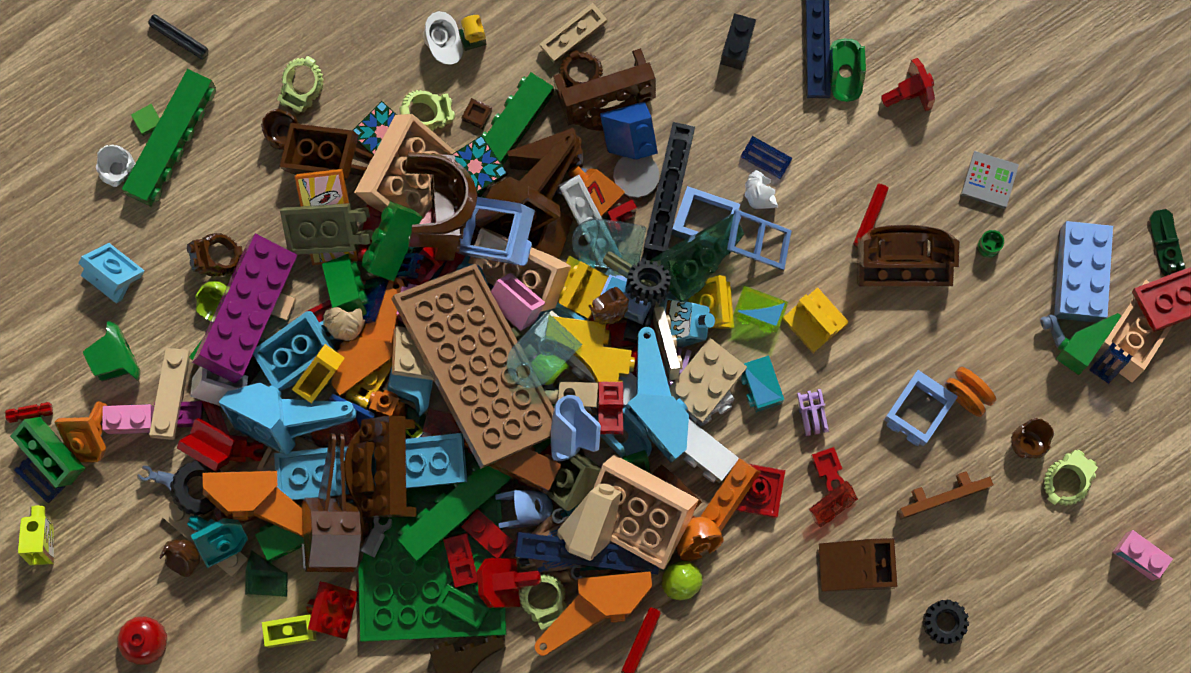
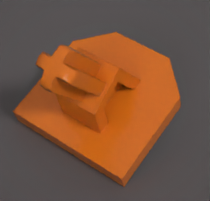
M100 401L95 403L89 417L58 418L54 422L64 444L80 462H99L106 451V446L101 437L103 430L100 424L103 420V406L107 405Z

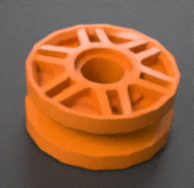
M959 367L955 371V376L958 380L949 378L944 383L945 388L958 396L956 401L973 415L981 417L986 412L983 404L993 405L996 401V396L976 374L965 367Z

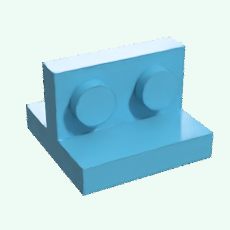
M110 243L83 255L78 263L84 268L81 276L115 303L122 301L130 283L141 278L144 273L141 267Z

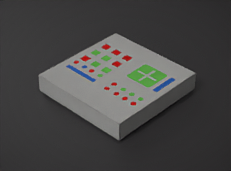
M974 151L961 196L1006 209L1019 164Z

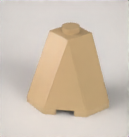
M599 483L572 512L557 531L559 539L565 540V548L569 553L591 561L610 543L621 491L614 489L609 484Z

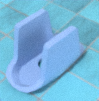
M567 395L556 402L551 424V453L555 461H565L574 457L580 448L593 452L599 450L601 425L584 409L583 402L578 396Z
M514 490L495 495L496 500H514L517 520L499 523V528L502 529L539 525L553 513L551 498L540 491ZM536 499H537V500L539 501V503H540V511H539V512H537V510H536V508H535V500H536Z

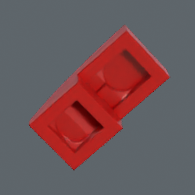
M623 382L598 383V422L601 425L600 434H623Z
M467 532L444 538L455 587L478 582Z

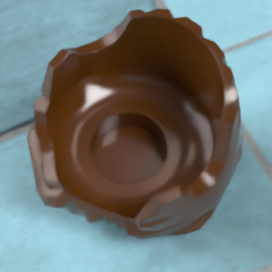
M273 109L262 119V132L271 147L284 150L290 123L299 124L294 115L280 109Z
M618 287L607 290L593 300L592 306L589 305L594 321L601 325L619 322L629 309V299Z
M1041 418L1031 419L1020 425L1012 433L1011 446L1020 458L1040 459L1050 450L1054 431L1047 421Z
M176 539L167 541L159 557L162 559L165 555L167 567L183 577H189L200 563L197 547L188 540Z

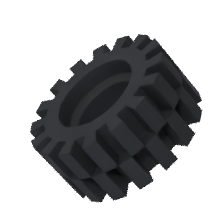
M645 260V264L640 261L637 263V266L634 264L629 269L626 292L627 294L630 293L629 297L631 299L636 298V303L639 304L640 301H643V305L647 306V303L650 302L651 306H654L656 301L660 304L663 299H666L671 276H669L668 270L664 271L665 266L662 264L658 267V262L654 261L652 265L650 260ZM651 280L657 285L649 287L641 284L639 281Z
M949 599L940 600L932 604L923 616V627L925 626L926 628L925 633L929 634L931 640H935L939 644H951L962 639L963 635L967 633V627L969 626L967 620L969 616L968 613H965V608L958 605V602H953ZM941 613H949L954 617L955 626L951 631H943L938 627L937 618Z

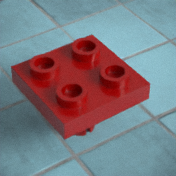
M750 464L761 473L753 482L735 511L778 518L786 470Z
M320 581L316 598L310 599L307 603L314 606H306L307 612L311 614L308 629L346 639L358 592Z

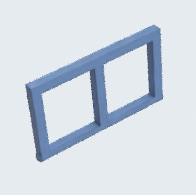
M735 209L727 250L784 270L792 231ZM740 216L759 223L754 253L735 247ZM765 226L784 233L779 263L760 256Z

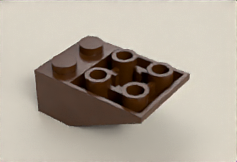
M894 538L819 543L821 592L885 590L898 587Z

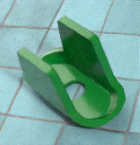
M838 39L830 46L831 91L835 99L850 102L859 99L863 92L866 74L865 46H861L858 41L853 39ZM847 65L852 68L853 73L850 77L845 78L840 75L839 69Z
M107 321L106 334L83 351V355L93 375L98 376L99 380L103 382L130 374L139 382L141 370L122 330L117 324Z

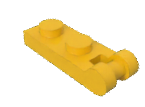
M392 359L385 363L381 370H376L363 379L364 382L362 384L352 387L346 394L345 400L351 403L355 402L360 407L368 410L370 407L368 401L373 391H380L390 375ZM361 389L368 391L365 397L359 394Z

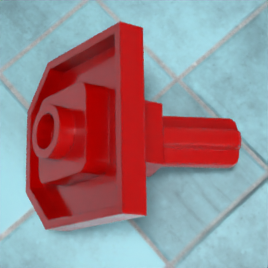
M918 58L911 60L908 68L910 78L898 83L897 88L881 96L885 107H890L903 99L910 100L919 96L925 112L932 109L935 102L934 80L930 73L927 74L923 63Z
M488 558L483 561L477 570L479 596L488 608L520 607L519 590L521 587L535 586L541 582L539 571L517 572L516 559Z

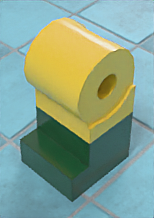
M471 15L463 18L460 21L462 29H459V34L464 50L467 51L487 45L480 16Z

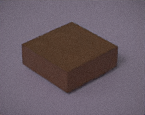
M471 98L461 119L483 130L492 112V107Z

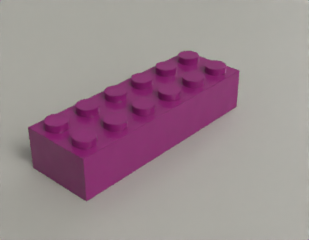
M256 233L251 237L245 246L192 363L233 383H236L243 377L297 254Z

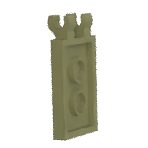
M350 203L285 207L280 210L287 250L297 255L350 252L358 249L357 244L365 245L371 243L373 230L368 229L359 232L357 222L367 221L366 218L370 217L369 207L351 210Z

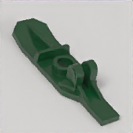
M1167 209L1153 211L1149 217L1151 232L1161 272L1164 276H1168L1184 270L1185 263L1174 225L1173 213ZM1167 251L1173 252L1174 257L1169 258Z

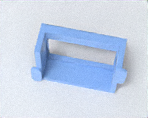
M477 197L475 210L471 219L466 222L463 239H460V251L456 253L463 256L525 266L528 262L532 246L528 236L535 210L521 203ZM479 209L514 214L505 251L471 245L476 226L475 215Z

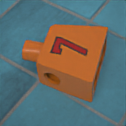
M576 165L568 172L571 179L580 175L601 216L625 193L623 189L597 169L590 168L584 172L579 165Z

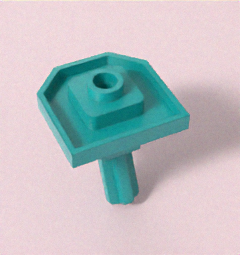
M197 515L189 517L187 525L196 531L191 537L207 568L239 553L248 540L239 520L223 518L216 522L213 519L206 521Z

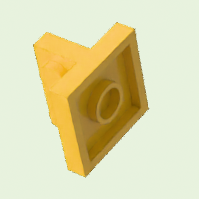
M569 256L566 263L571 268L564 287L560 292L558 303L591 319L593 314L589 305L592 306L593 300L601 295L609 276Z
M718 275L687 286L688 302L709 307V313L715 318V324L711 328H734L730 282L726 281V276Z
M818 287L808 296L805 294L798 301L797 305L782 318L813 354L849 323Z

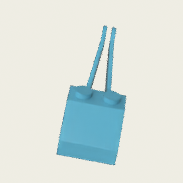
M376 302L365 306L367 315L363 316L365 324L375 309ZM306 311L256 347L253 355L271 385L282 391L297 383L324 344L336 351L334 345L341 340L335 339L332 335L328 337L326 333L329 331L323 325V321L318 322L313 312Z
M644 327L639 331L637 342L636 396L627 403L625 408L645 427L647 436L669 462L672 463L687 449L689 414L686 411L688 407L680 398L676 400L671 396L655 331L650 327ZM648 334L650 338L646 339L643 335Z
M262 383L227 391L219 401L220 406L236 430L286 456L296 446V436L350 422L356 417V411L349 401H313L311 404L307 400L282 399L280 397L281 392L272 385L268 387Z

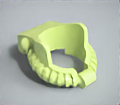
M309 56L305 59H294L289 62V65H286L287 67L284 68L285 71L282 73L283 85L281 95L279 94L277 99L282 106H290L293 108L292 111L298 114L305 112L307 108L312 106L313 100L321 94L324 85L321 69L316 65V60ZM306 65L314 73L315 83L308 93L299 95L292 85V80L296 73L294 69Z
M415 90V92L412 91L405 96L402 106L399 107L400 114L403 115L410 114V102L427 104L434 112V119L422 123L431 131H434L437 127L444 128L445 125L451 124L455 119L454 111L451 109L452 100L448 94H442L439 97L438 94Z
M1074 450L1071 454H1065L1062 460H1058L1054 465H1051L1047 473H1045L1044 489L1046 494H1048L1047 500L1053 505L1057 503L1066 506L1068 504H1077V502H1080L1081 499L1087 496L1090 490L1089 487H1091L1090 482L1096 478L1095 471L1098 467L1096 462L1085 458V454L1082 451ZM1062 468L1075 471L1080 478V489L1072 497L1062 496L1060 498L1054 493L1053 477Z
M542 574L540 575L542 582H548L556 587L557 594L553 604L544 609L532 606L528 602V593L533 586L521 588L520 603L524 611L529 615L531 614L532 620L538 622L540 629L547 630L566 609L567 604L563 601L565 600L564 595L566 593L561 581H558V578H554L553 575Z

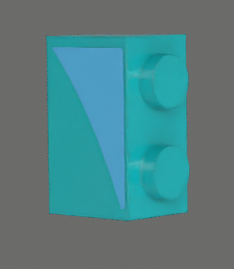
M769 355L744 363L747 369L740 376V381L742 385L747 386L749 393L746 394V398L750 408L754 407L755 412H759L783 404L785 399Z

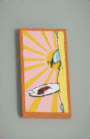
M343 169L295 175L300 206L349 203ZM358 249L350 252L310 254L312 265H322V263L346 254L349 255L351 261H358Z

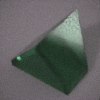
M251 550L245 572V595L250 598L287 597L288 573L281 571Z

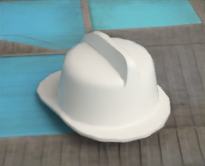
M438 11L432 13L425 23L423 32L424 42L437 61L448 65L455 64L461 59L463 54L456 21L446 12Z

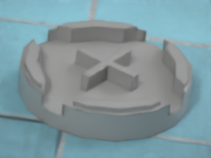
M649 156L637 160L622 157L614 168L613 179L614 183L625 191L624 196L630 199L645 198L655 191L659 182V170L657 164Z

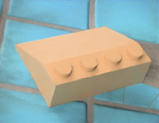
M413 114L395 115L354 193L380 212H383L391 201L415 210L423 219L432 207L431 175L405 174L408 152L451 155L455 151Z
M613 455L602 465L594 485L595 488L599 483L609 484L614 489L622 492L611 541L664 570L691 520L699 499Z

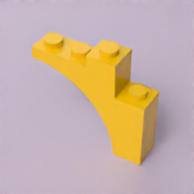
M548 316L545 343L558 346L574 355L586 366L596 383L623 382V380L619 379V376L628 377L629 371H634L635 357H631L632 350L603 347V344L608 345L609 330H605L606 324L601 325L594 321Z

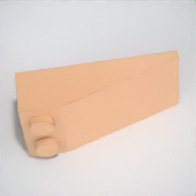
M481 228L474 246L505 251L509 238L486 228ZM532 247L525 266L470 257L468 262L479 265L487 282L493 286L498 279L510 273L513 274L545 302L541 312L556 308L560 292L564 287L571 268L569 264Z
M1145 280L1142 285L1147 284L1149 282ZM1133 297L1095 357L1133 382L1146 369L1172 326L1153 332L1135 297Z

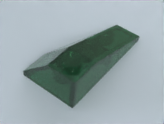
M734 214L723 218L650 260V264L653 265L654 261L658 262V267L662 264L665 266L664 271H669V276H671L669 292L680 302H684L699 292L705 286V282L710 275L719 268L718 265L725 256L730 254L731 251H728L727 248ZM740 224L738 225L735 246L745 235Z

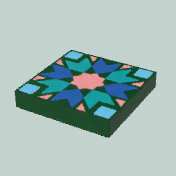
M381 101L353 129L359 135L357 142L370 154L374 155L394 116L397 114Z
M482 135L451 154L455 155V161L462 165L472 177L477 194L508 175Z

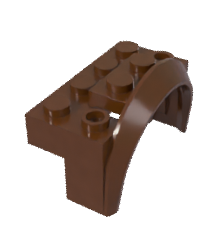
M641 48L633 50L632 54L636 66L569 88L566 87L562 74L553 76L554 87L568 126L575 124L590 130L603 131L600 113L644 101L647 104L656 98V78L650 62L646 63ZM615 100L623 101L618 105L608 108H602L605 107L608 104V102H612Z
M408 152L405 174L431 175L432 223L412 225L411 234L408 238L409 247H433L434 260L454 261L455 253L460 251V239H463L466 222L471 219L477 202L475 183L468 171L455 161V155Z
M888 225L873 228L862 237H858L857 285L859 287L953 286L954 267H959L960 241L945 230L929 226ZM928 240H929V241H930V256L927 258ZM879 241H880V255L878 256V253H879ZM885 260H923V261H921V262H887V261H885Z
M383 416L361 420L360 430L353 436L348 445L344 460V470L347 488L355 503L362 509V517H416V508L406 507L405 430L415 429V420L405 419V416ZM373 451L376 459V473L374 477L376 486L371 471ZM374 491L373 494L364 495V492Z

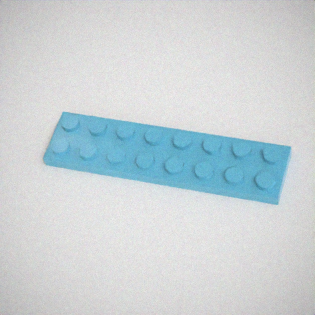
M462 433L406 439V489L467 482L464 437ZM348 445L344 446V460ZM328 448L293 451L287 456L282 453H274L277 488L293 501L304 500V498H318ZM373 451L372 461H371V471H372L373 481H374V484H375V486H376V483H375V480H374L375 473H376V459H375V457H374V451ZM336 453L330 497L336 496ZM345 481V493L350 495Z

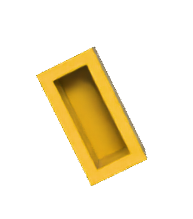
M324 344L292 390L312 404L337 371L344 357Z

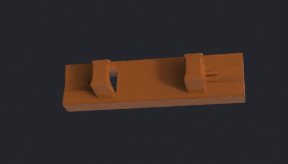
M967 471L956 475L959 488L930 498H926L922 487L914 489L911 493L915 503L902 507L897 511L900 520L989 489L994 486L992 479L987 477L971 482Z

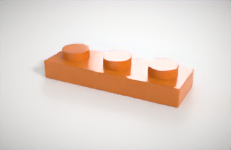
M739 458L700 517L709 518L722 531L761 472Z

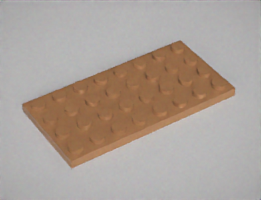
M476 264L393 295L391 299L480 468H484L551 438L554 408Z

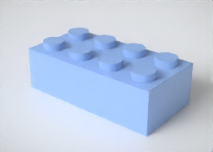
M1066 221L1061 226L1054 316L1057 319L1097 323L1108 317L1113 226Z

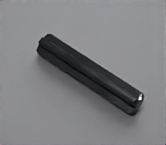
M153 14L149 19L148 24L150 27L198 58L204 59L208 54L209 50L206 46L158 15Z

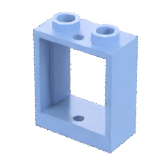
M687 186L671 235L725 252L729 242L734 210H739L740 204ZM694 199L732 211L722 240L684 227Z
M917 370L884 418V421L887 422L886 425L891 430L897 433L901 431L907 435L906 439L912 444L924 446L958 396ZM914 386L944 405L925 434L895 415Z

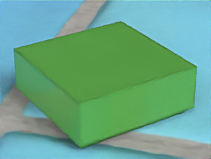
M152 104L131 114L143 136L154 131L160 120Z

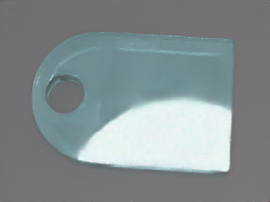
M599 218L588 219L582 222L574 231L572 237L573 251L583 263L590 266L612 269L603 263V258L609 251L632 266L634 264L637 266L641 258L646 227ZM582 235H589L591 238L587 246H580L578 244V240Z
M546 312L510 350L507 358L508 373L514 382L526 388L540 387L556 374L582 346V343ZM519 366L529 368L530 375L527 378L517 376L516 369Z

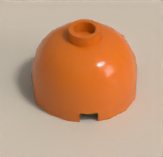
M692 516L676 547V551L683 561L697 560L702 558L699 553L708 550L709 554L714 552L722 545L724 539L716 523L706 517Z

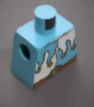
M667 299L666 315L670 316L671 335L676 337L677 347H685L706 340L708 328L713 327L715 324V318L709 313V307L691 302Z

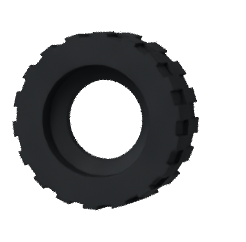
M197 460L185 464L174 474L173 481L170 483V495L173 497L172 501L181 511L183 510L189 515L194 514V516L204 515L215 509L216 506L206 497L200 500L192 498L188 494L186 486L192 477H203V473H219L221 470L214 471Z

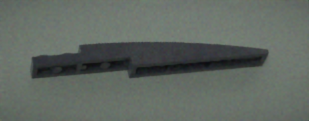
M676 122L672 123L641 259L643 264H645V260H650L652 265L654 261L658 262V267L661 264L665 265L695 126ZM655 305L650 307L643 325L627 319L623 340L634 343L638 342L639 331L644 327L651 326ZM644 334V338L648 339V334Z

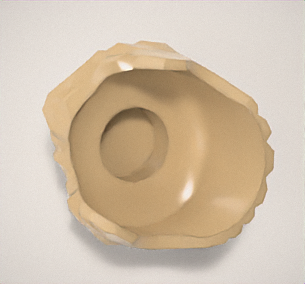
M335 307L326 310L324 314L323 325L335 339L351 341L360 334L365 324L361 309L346 312L341 308Z

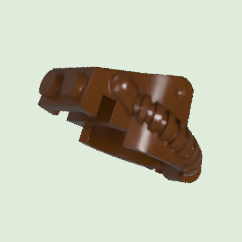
M578 50L569 52V56L562 61L559 68V74H562L568 88L584 83L573 80L567 72L568 66L576 59L586 60L593 65L595 75L589 81L603 76V66L595 55L592 56L591 53H579Z
M222 233L206 235L202 239L193 240L187 244L190 266L193 271L199 272L201 275L206 274L211 277L229 275L234 272L243 253L242 246H237L234 239ZM216 243L223 244L228 250L233 249L234 258L230 260L227 266L220 263L215 264L209 255V246Z

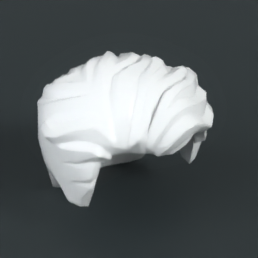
M106 145L97 153L96 170L103 182L113 187H117L124 182L136 164L131 154L117 145Z
M757 170L749 175L745 183V197L748 199L749 205L754 209L778 208L774 196L775 189L766 186L771 183V179L765 177Z

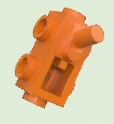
M384 390V392L373 391L368 401L371 412L376 414L377 417L406 416L407 408L404 407L405 403L400 402L397 398V394L388 390Z

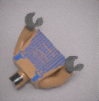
M556 509L531 534L558 537V529L569 516L561 518L560 513L564 509ZM518 557L522 570L536 566L540 575H553L561 583L588 577L580 575L581 568H586L585 565Z

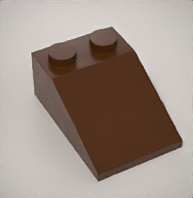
M574 128L507 151L510 169L530 171L566 133L572 132L576 135ZM581 146L569 165L567 173L576 165L583 167V151Z

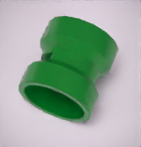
M996 230L986 231L977 243L978 252L986 258L996 256L1004 246L1003 235Z

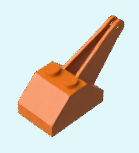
M395 278L394 281L390 280L360 336L351 341H344L339 346L340 349L337 353L342 355L344 360L333 374L331 384L337 394L345 399L346 394L352 387L362 384L364 382L363 379L374 371L381 370L382 366L393 357L394 329L398 326L399 319L397 309L391 298L393 295L401 292L402 286L405 287L400 278ZM395 285H399L398 289H394L393 287Z
M277 471L203 473V495L228 518L233 517V519L239 521H247L248 517L256 516L304 538L302 508L277 488Z
M651 572L577 579L579 595L536 641V652L541 656H546L603 619H610L611 623L624 622L626 620L625 617H629L651 591ZM546 644L547 648L545 650H541L540 645Z

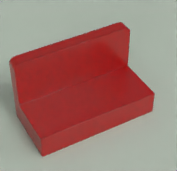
M197 418L193 422L190 434L179 440L177 449L217 471L229 463L236 440L202 419Z

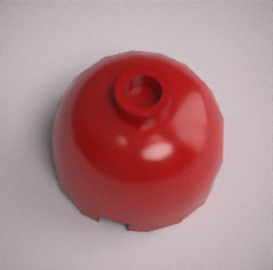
M147 616L135 617L128 620L120 628L117 636V646L121 655L128 662L137 665H149L157 661L164 654L167 644V633L164 626L157 620Z

